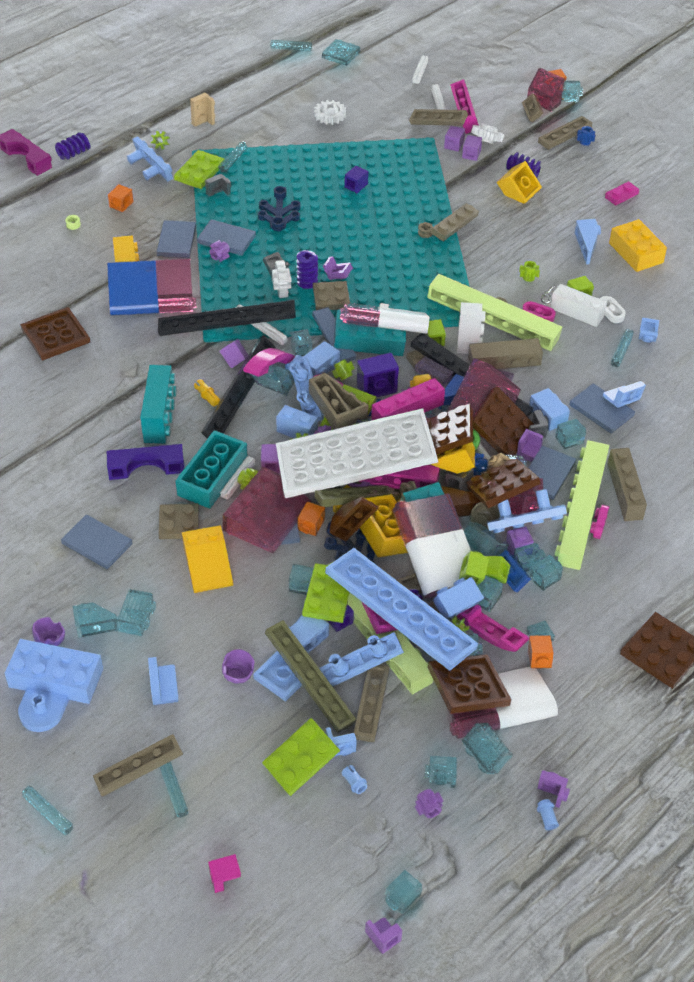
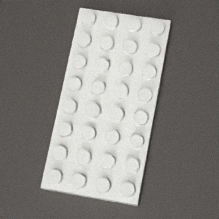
M423 409L276 443L285 498L438 462Z

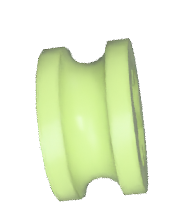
M77 215L66 217L65 221L68 229L75 230L81 226L80 218Z

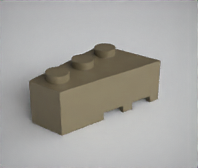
M322 373L309 379V394L333 430L351 426L368 418L369 405L365 402L362 403L355 397V394L349 393L342 388V385L327 373Z

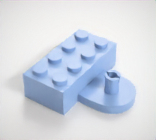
M20 639L5 671V677L9 688L25 691L18 708L22 725L33 732L48 731L60 722L69 700L90 704L103 672V664L99 654Z

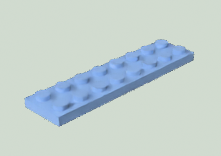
M355 548L326 567L325 573L449 671L477 649L478 643Z

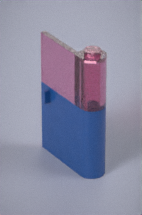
M190 259L107 263L111 316L194 311L193 308H197L196 298H193Z

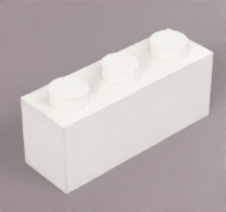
M560 284L553 292L551 308L597 327L604 318L607 302Z
M461 302L457 353L468 354L469 344L482 343L483 337H480V335L484 333V324H481V322H485L486 311H482V304Z

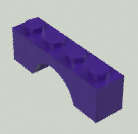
M182 444L106 451L109 480L129 478L132 471L145 465L159 467L166 475L180 474L185 469Z

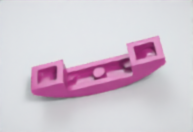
M268 348L256 354L246 364L243 371L259 377L268 373L270 365L277 362L290 363L295 356L276 348Z
M478 604L456 615L460 620L465 618V625L470 626L469 629L501 649L516 652L529 640L527 635L512 627L509 630L483 614L481 606Z

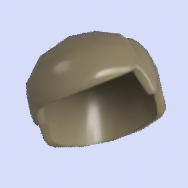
M482 502L476 504L470 514L471 525L478 531L488 532L487 521L496 520L500 517L498 506L495 505L487 508Z

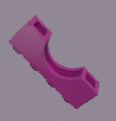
M12 128L0 134V149L8 155H26L28 170L38 176L52 168L50 154L22 136L21 133Z

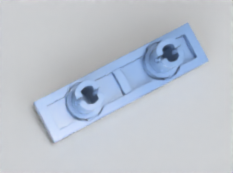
M138 136L132 139L136 151L126 156L128 162L132 165L142 158L151 165L150 168L142 171L146 180L157 174L161 175L167 182L172 180L171 172L173 171L168 163L166 164L161 156H157L153 148H149L144 140L142 141Z
M304 358L291 363L289 370L293 374L297 390V400L300 402L301 410L318 417V421L323 420V413L309 394V379L313 378L309 360Z
M547 489L538 490L535 492L539 509L514 515L511 513L509 501L505 500L498 504L499 519L487 521L489 531L493 530L494 533L505 531V527L513 526V529L524 527V523L527 522L539 524L543 523L545 518L551 517L552 520L561 519L563 514H567L566 506L564 504L551 506Z
M395 632L381 639L377 635H372L367 640L368 645L343 657H340L339 654H332L329 657V664L320 667V671L332 687L404 653Z

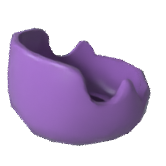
M44 617L33 623L32 634L35 642L59 646L64 641L65 629L61 626L60 622L54 623L50 617Z
M234 649L224 657L222 674L224 678L232 683H245L253 674L255 661L249 652L242 649Z

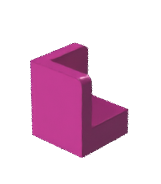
M236 854L208 861L209 873L215 893L224 891L223 882L241 877Z

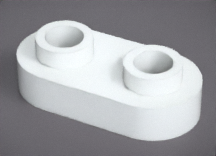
M610 296L601 297V300L607 302L604 315L613 323L623 322L626 312L619 303Z

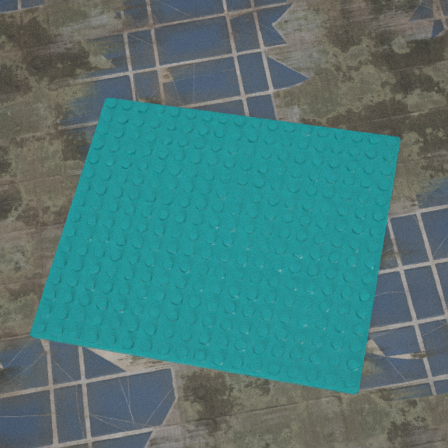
M434 138L198 149L225 158L224 166L214 176L222 174L230 180L231 194L227 195L224 191L209 196L206 193V186L202 189L194 187L197 238L211 219L256 231L255 238L243 255L229 252L230 257L222 262L216 261L211 257V247L197 243L201 312L235 308L238 305L244 307L295 300L296 318L269 321L267 323L287 337L323 335L312 316V312L316 311L313 288L304 289L297 284V253L309 250L318 256V283L347 281L350 309L339 310L380 314L378 307H380V303L389 304L388 308L426 313L429 316V321L441 319L443 327H459V311L427 298L429 285L438 274L469 286L457 232L445 241L440 240L433 234L429 238H422L418 235L419 224L427 222L434 227L452 214ZM354 166L369 171L368 185L358 193L344 188L345 174ZM277 186H283L287 191V196L283 200V208L291 204L292 201L300 202V210L298 211L300 219L288 222L286 228L282 231L272 230L268 221L258 219V212L261 211L259 209V201L266 200L271 206L276 208L274 188ZM267 211L268 215L272 216L273 218L275 217V215ZM290 211V212H288L287 214L283 215L282 218H284V217L290 215V213H291L292 211ZM279 252L285 263H289L291 289H288V297L279 298L278 291L274 290L272 277L263 262L264 257ZM333 256L336 264L351 263L353 269L347 278L329 280L323 268L329 257ZM330 310L336 319L337 310ZM251 324L203 330L204 342L235 341L237 339L253 340L259 339L263 335L268 339L270 337Z

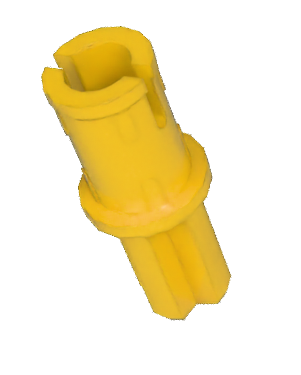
M202 379L197 380L200 386L194 383V388L198 390L201 397L207 400L213 407L218 405L220 398L214 393V389L208 387Z

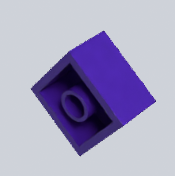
M392 353L357 360L358 390L376 396V398L398 392L399 366Z

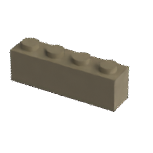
M538 338L469 344V362L477 370L539 366L542 363L543 351Z
M611 449L607 465L624 521L643 520L647 503L630 449Z

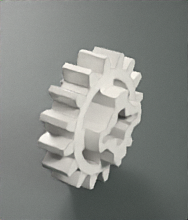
M321 101V104L317 103L316 107H314V117H316V121L320 120V123L324 122L326 125L328 123H331V125L334 123L339 124V121H344V118H346V107H344V104H340L339 101Z
M484 123L481 126L473 125L471 133L482 137V141L494 144V141L502 142L504 134L498 132L497 127Z
M284 260L276 261L275 269L272 270L274 290L278 291L279 298L288 297V289H291L290 270L286 268Z

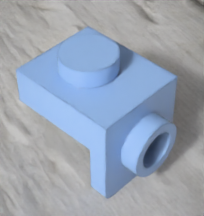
M642 317L638 339L647 343L656 342L660 320Z
M330 727L326 728V735L340 749V752L335 756H347L356 752L357 740L355 733L333 737Z

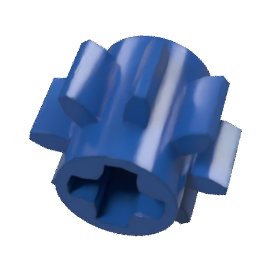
M589 126L582 127L577 132V141H580L582 145H590L591 141L595 142L596 131H593Z
M475 453V468H472L474 469L473 475L475 476L481 475V472L483 473L487 470L488 461L483 458L484 454Z

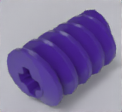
M81 132L55 144V150L62 160H64V157L69 160L70 156L75 157V153L79 155L80 152L91 149L88 138Z
M519 152L510 155L506 163L507 170L526 161L535 177H538L541 161H537L535 164V159L533 158L529 162V156L524 160L525 155L522 154L519 157Z
M303 250L297 253L296 256L297 284L301 288L310 289L313 288V283H318V256L312 251Z

